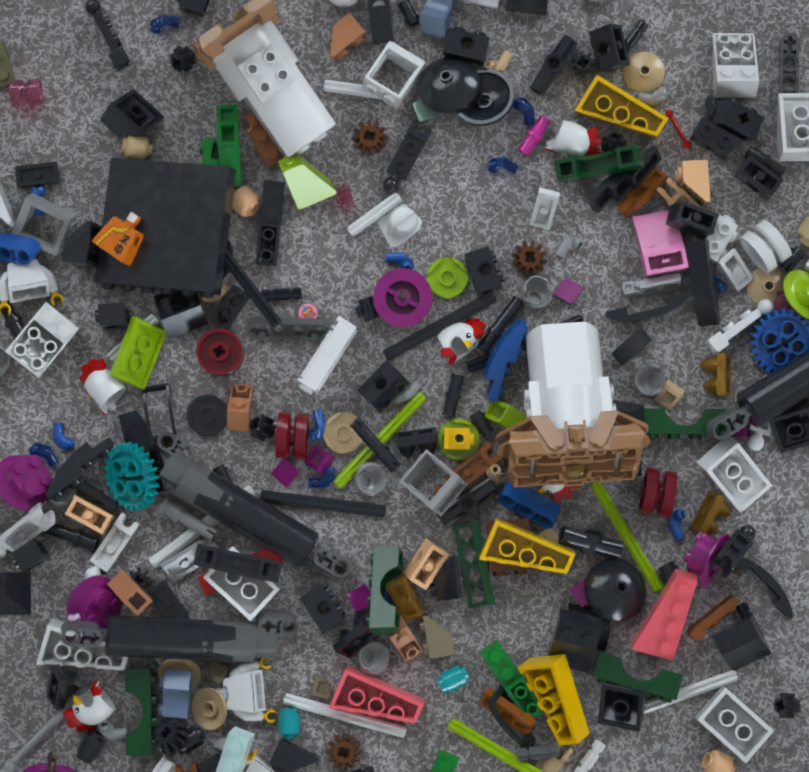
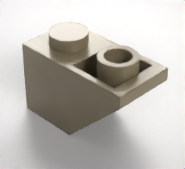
M423 616V621H419L421 634L425 633L427 642H423L424 654H429L430 659L455 655L452 633L429 616Z

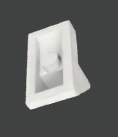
M539 188L529 225L550 230L560 196L559 192Z
M734 248L717 262L716 269L727 277L732 287L738 292L754 279Z

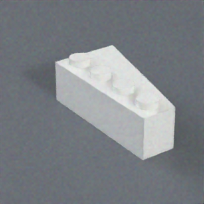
M52 619L47 625L36 665L59 664L60 666L68 665L80 668L96 667V669L124 670L130 657L107 656L104 651V642L93 648L66 646L62 642L60 630L65 622ZM70 630L66 632L65 635L71 637L74 636L76 632Z

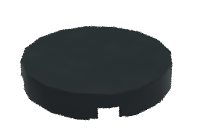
M206 394L198 396L188 407V424L199 435H217L227 425V406L222 399L215 395Z

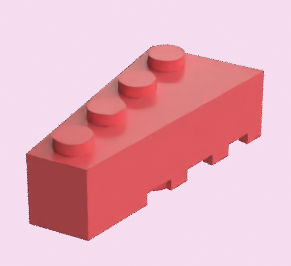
M679 569L674 570L661 591L662 593L653 604L648 616L642 622L637 634L634 635L631 641L632 650L674 660L697 585L696 574Z
M347 665L329 708L416 724L426 699Z

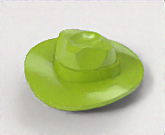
M793 270L784 279V294L791 307L803 318L809 320V273L803 270Z

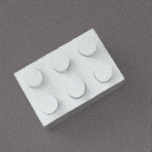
M233 546L229 549V551L240 553ZM213 569L203 577L250 622L280 590L270 581Z
M723 686L694 717L745 763L749 761L774 732L771 727Z

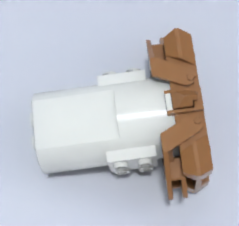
M588 322L542 324L532 329L526 336L530 379L528 390H524L526 419L501 431L496 436L497 442L501 444L497 449L498 455L508 459V481L513 487L561 484H564V486L584 485V483L635 480L639 471L642 450L650 444V438L646 435L649 428L645 422L616 410V404H613L612 398L614 397L613 384L609 385V377L603 376L597 328Z

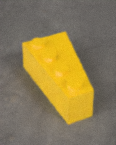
M596 75L575 109L576 114L653 138L658 137L669 119L599 75Z
M495 518L480 553L479 560L567 574L576 553L574 550L499 518Z
M565 654L532 657L517 667L520 674L525 675L528 681L526 685L529 690H533L538 699L537 705L540 710H543L547 715V723L559 745L578 744L590 734Z

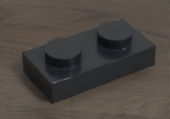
M57 161L15 166L18 188L60 184Z
M163 580L147 591L163 617L185 618L189 615L166 580Z

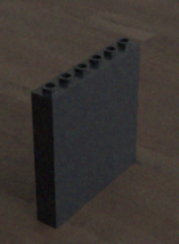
M111 158L102 228L112 217L116 216L125 221L129 213L133 212L141 217L135 229L141 232L144 237L130 266L120 262L99 247L95 282L101 284L103 289L114 290L115 286L121 287V290L134 291V288H140L141 292L154 293V290H161L162 294L173 295L175 291L181 292L180 295L193 297V293L201 294L200 297L213 298V295H221L236 170L230 166Z

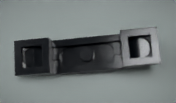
M686 292L667 297L665 299L667 306L630 315H628L627 307L606 311L604 315L607 319L619 322L648 321L671 312L689 297V294Z
M197 544L193 565L278 583L282 562Z
M743 557L737 565L739 570L745 573L750 568L777 596L772 604L786 618H792L791 605L778 582L761 566Z

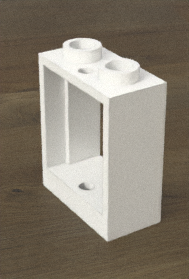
M389 41L364 77L362 87L367 93L381 98L387 105L398 108L423 71L425 61L394 42ZM387 59L412 73L399 94L373 80Z

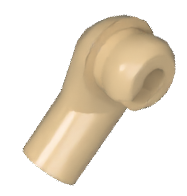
M222 282L221 295H213V298L200 297V299L207 303L219 302L230 288Z

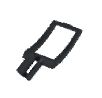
M169 383L146 387L145 390H142L145 420L150 431L151 425L146 392L166 390L172 431L177 436ZM159 435L153 436L156 443ZM163 438L161 445L169 448L172 446V441L169 438Z
M500 685L488 701V707L503 730L520 745V748L526 747L527 750L529 749L530 741V747L535 746L536 738L531 734L523 735L520 738L503 720L495 706L496 701L502 696L513 704L505 688Z

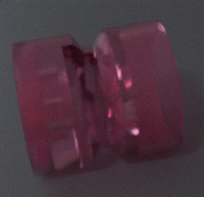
M22 79L10 80L9 96L11 106L24 107L26 103L30 106H42L43 90L41 79H28L27 82H24ZM23 89H25L26 97H23Z

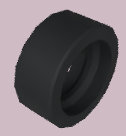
M639 328L611 354L623 366L652 339L642 328Z

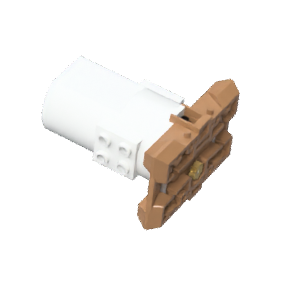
M252 0L233 16L237 22L225 30L219 23L203 33L192 44L196 59L204 63L209 70L215 67L237 100L241 101L244 99L283 157H290L295 153L301 154L310 147L308 144L313 141L318 142L327 136L326 132L334 127L336 123L295 63L299 61L275 26L280 22L276 15L275 1Z

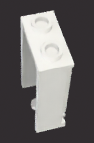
M340 316L336 319L337 325L331 327L332 331L329 330L300 375L301 378H298V382L301 384L299 386L300 389L309 395L313 392L318 394L358 332L355 325Z

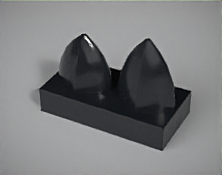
M233 284L210 319L224 329L229 330L250 297L245 291Z
M436 427L394 433L396 448L404 457L409 459L414 453L416 445H419L422 453L427 449L434 455L438 442Z
M355 613L353 629L350 631L347 629L341 630L339 641L333 645L336 653L350 658L376 636L367 627V619L363 615Z
M59 664L51 666L46 695L56 711L63 709L65 700L79 689V686L68 685L77 677L78 673L73 670L63 671Z

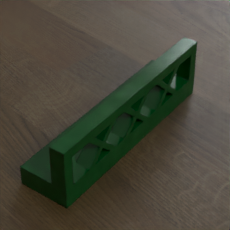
M478 520L453 525L469 608L495 604L487 561L479 560L483 549V541ZM470 526L472 535L468 542L459 537L458 528ZM472 538H473L474 547L469 544L470 541L472 540ZM460 541L466 544L463 549ZM467 546L476 552V557L472 563L464 559L463 556ZM476 559L478 562V567L473 565ZM465 562L470 565L467 570H466ZM471 567L480 572V578L476 584L470 581L467 576ZM480 581L482 582L483 589L478 586ZM469 583H471L472 585H474V587L472 588L471 591H470ZM476 587L484 592L485 601L473 603L471 594Z

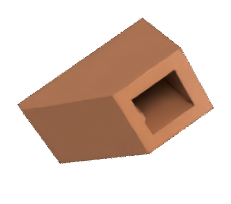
M350 12L333 25L330 57L333 62L336 59L342 60L348 55V50L351 47L357 48L365 41V30Z
M232 383L227 408V430L248 432L253 385Z
M123 569L107 583L136 616L153 601Z
M400 614L399 634L387 635L404 661L407 662L423 652V649Z

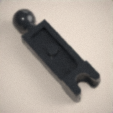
M88 0L85 4V10L88 14L93 15L111 50V53L108 55L117 71H120L130 66L131 62L124 48H119L122 44L117 34L112 35L110 28L113 27L107 16L103 17L100 12L101 3L98 0Z
M417 121L411 123L407 134L387 169V173L391 174V177H388L383 182V189L387 193H395L399 189V179L404 182L406 181L432 133V130L427 128L424 133L418 134L415 131Z
M744 525L740 530L737 529L710 562V567L713 568L718 565L723 569V578L729 576L753 545L752 539L756 535L754 527Z

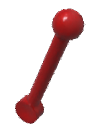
M667 110L665 115L670 118L681 137L683 147L686 149L690 148L691 141L685 138L673 117V111Z

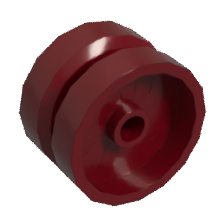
M216 328L206 332L200 338L196 348V356L199 364L208 373L217 377H226L234 374L241 367L244 361V348L242 342L233 332ZM219 350L225 351V354H221L220 357H218L217 352Z
M279 412L275 428L276 458L287 459L290 454V447L293 446L294 458L306 460L309 414L298 413L295 417V424L292 426L290 412Z
M646 468L640 489L639 513L651 515L657 503V515L670 518L677 490V472L665 471L660 481L658 469Z

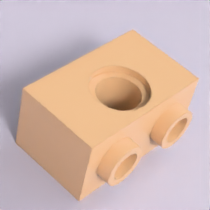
M76 495L65 515L103 535H106L116 517Z
M425 538L403 574L410 581L427 590L450 554L439 545Z

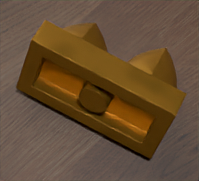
M717 353V356H712L702 361L699 366L703 370L717 374V377L709 379L703 387L711 394L720 397H731V355Z
M708 491L689 528L695 532L708 535L718 533L719 529L714 520L715 516L728 517L732 515L728 504L724 501L725 497Z
M405 575L386 583L385 588L405 621L424 614L425 609Z

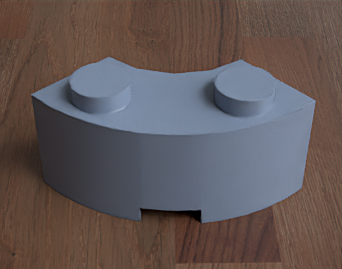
M427 0L419 16L421 32L444 37L453 23L454 18L451 15L454 5L458 6L459 0Z
M166 668L165 676L160 678V688L163 689V704H159L158 716L162 717V722L164 723L170 718L180 720L185 726H188L191 703L189 696L190 688H192L191 670Z

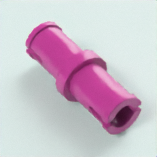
M540 115L532 129H528L526 132L527 136L517 150L528 157L536 143L542 140L541 136L549 124H551V121Z

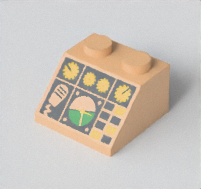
M708 160L682 161L677 167V171H674L675 184L678 183V187L684 189L701 208H705L711 202Z

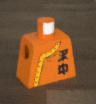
M133 212L129 213L125 221L114 216L91 242L120 262L130 266L144 237L141 232L135 229L141 217Z

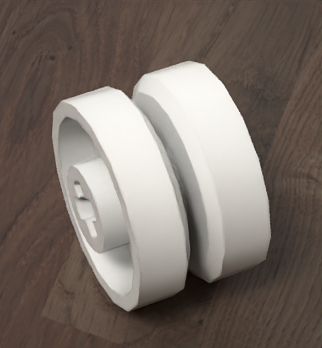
M763 219L754 227L755 233L748 231L739 238L744 251L754 264L766 274L777 267V261L783 263L792 256L791 249L786 240L767 220Z

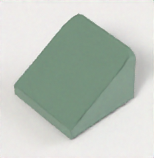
M422 100L412 103V108L419 125L439 117L437 112L429 109Z

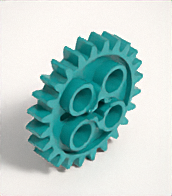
M121 443L116 447H112V451L107 453L109 458L105 459L108 466L103 467L107 471L104 477L108 479L105 485L111 487L109 494L114 493L113 500L119 499V506L124 505L125 510L139 511L151 506L150 502L155 501L154 496L158 495L155 488L159 487V484L155 482V479H158L159 476L154 473L157 467L152 466L154 459L149 460L150 453H144V447L138 448V443Z

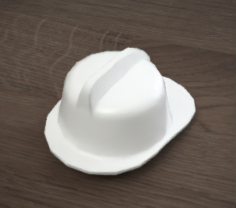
M400 204L384 215L377 223L389 246L397 247L420 229L422 220L406 204Z

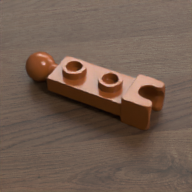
M489 441L452 471L469 485L489 467L501 460L502 457L497 455L494 458H490L487 455L488 449L492 446ZM447 474L444 478L448 481L451 476ZM439 484L435 487L434 496L444 484Z

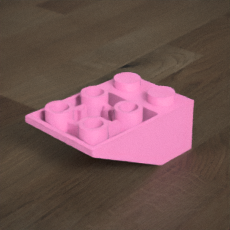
M669 210L632 217L644 278L686 271L689 268L680 230L665 225Z

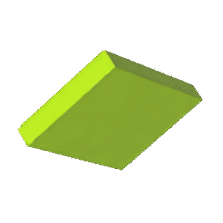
M132 316L109 375L145 390L167 334L166 331L138 317Z

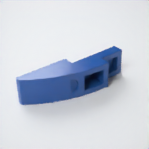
M517 319L503 333L486 363L483 375L490 379L486 394L490 401L497 402L498 397H502L504 391L502 381L509 372V364L507 362L516 363L517 358H520L522 355L523 346H520L521 341L528 332V326L523 319Z

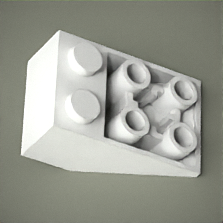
M713 33L714 97L756 98L759 73L754 33Z
M45 302L5 352L39 378L79 328Z

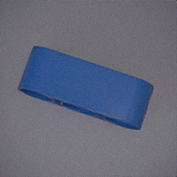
M0 232V261L28 265L41 250L40 243L34 238Z
M507 481L498 499L504 507L524 518H529L533 523L546 529H551L554 526L561 512L559 504L528 487H513L509 481Z

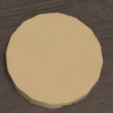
M338 412L330 416L325 422L323 439L332 451L348 454L357 450L362 444L363 440L350 428V424L358 418L354 414Z

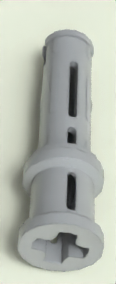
M166 496L159 504L157 512L169 516L174 523L181 522L211 542L215 540L214 536H218L219 530L188 513L183 505L175 504L171 501L170 497Z

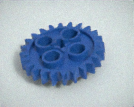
M780 308L778 313L777 310L772 309V316L769 313H764L765 320L758 318L757 320L760 325H752L756 331L755 333H749L754 338L748 341V344L753 345V348L748 351L756 354L752 357V360H759L756 366L759 368L764 366L763 372L768 373L770 370L773 372L809 349V324L805 325L808 319L801 318V315L798 313L794 314V310L789 309L786 313L784 308ZM788 323L790 329L787 333H784L783 326ZM770 333L772 340L769 344H766L765 337ZM781 339H785L783 342L784 346H779L782 343ZM798 341L800 344L799 350L794 352L793 344ZM777 352H781L782 355L779 362L775 361Z

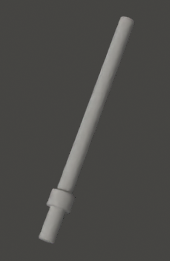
M84 685L74 696L80 697L89 689ZM73 697L12 758L9 757L3 763L4 766L0 769V772H13L18 767V763L64 718V712L72 708L74 704Z

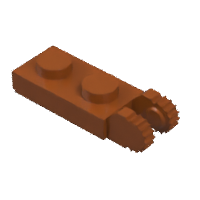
M729 594L692 624L687 634L693 640L703 638L706 635V629H712L720 623L719 619L725 614L730 615L737 609L736 605L740 602L736 597Z
M490 687L484 691L479 702L488 711H490L488 701L495 692ZM500 696L495 706L506 724L526 736L531 734L532 728L536 724L534 716L532 717L530 713H523L515 704Z

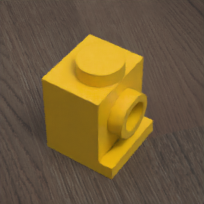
M444 428V450H470V445H474V433H470V428ZM462 435L463 441L459 443L455 440V437Z

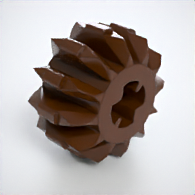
M367 120V126L360 122L361 130L354 128V133L357 135L352 136V141L357 142L354 145L355 149L362 147L361 154H364L366 149H368L369 156L373 155L372 149H375L379 154L381 151L378 145L385 148L386 143L382 140L388 139V135L382 134L385 131V127L378 129V121L373 126H371V120ZM366 134L370 136L375 135L373 136L374 141L365 140Z
M533 240L529 247L527 242L523 241V248L518 245L515 247L519 253H512V257L518 259L513 261L512 265L520 264L517 269L518 273L523 268L526 269L524 276H528L529 270L535 276L537 274L536 268L539 271H543L544 268L541 264L547 263V259L541 258L547 252H539L542 245L539 244L535 248V241ZM525 254H528V256L530 254L534 255V262H526Z
M346 733L342 735L343 740H340L339 736L335 735L334 738L337 744L333 741L328 742L334 749H326V753L333 754L328 758V761L331 762L336 759L334 767L337 768L339 763H342V770L346 769V763L353 768L354 763L352 759L360 762V758L354 755L362 754L361 749H355L361 744L360 741L352 744L355 738L354 735L350 737L349 741L346 740ZM341 746H343L345 749H350V751H348L349 756L345 757L344 754L339 755L338 752L341 751Z

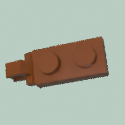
M252 112L244 115L249 124L245 129L268 169L277 165L278 161L284 157L259 120L257 121Z
M654 168L637 189L632 188L625 194V200L617 207L620 214L626 219L634 214L635 211L639 210L658 193L656 190L659 187L663 188L667 185L666 180L669 177L659 169Z

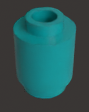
M456 665L441 673L437 681L444 693L448 691L451 693L468 684L467 679L470 677L465 667L460 668L459 665Z
M297 708L280 709L278 725L279 735H283V739L296 738V734H300V715L297 713Z

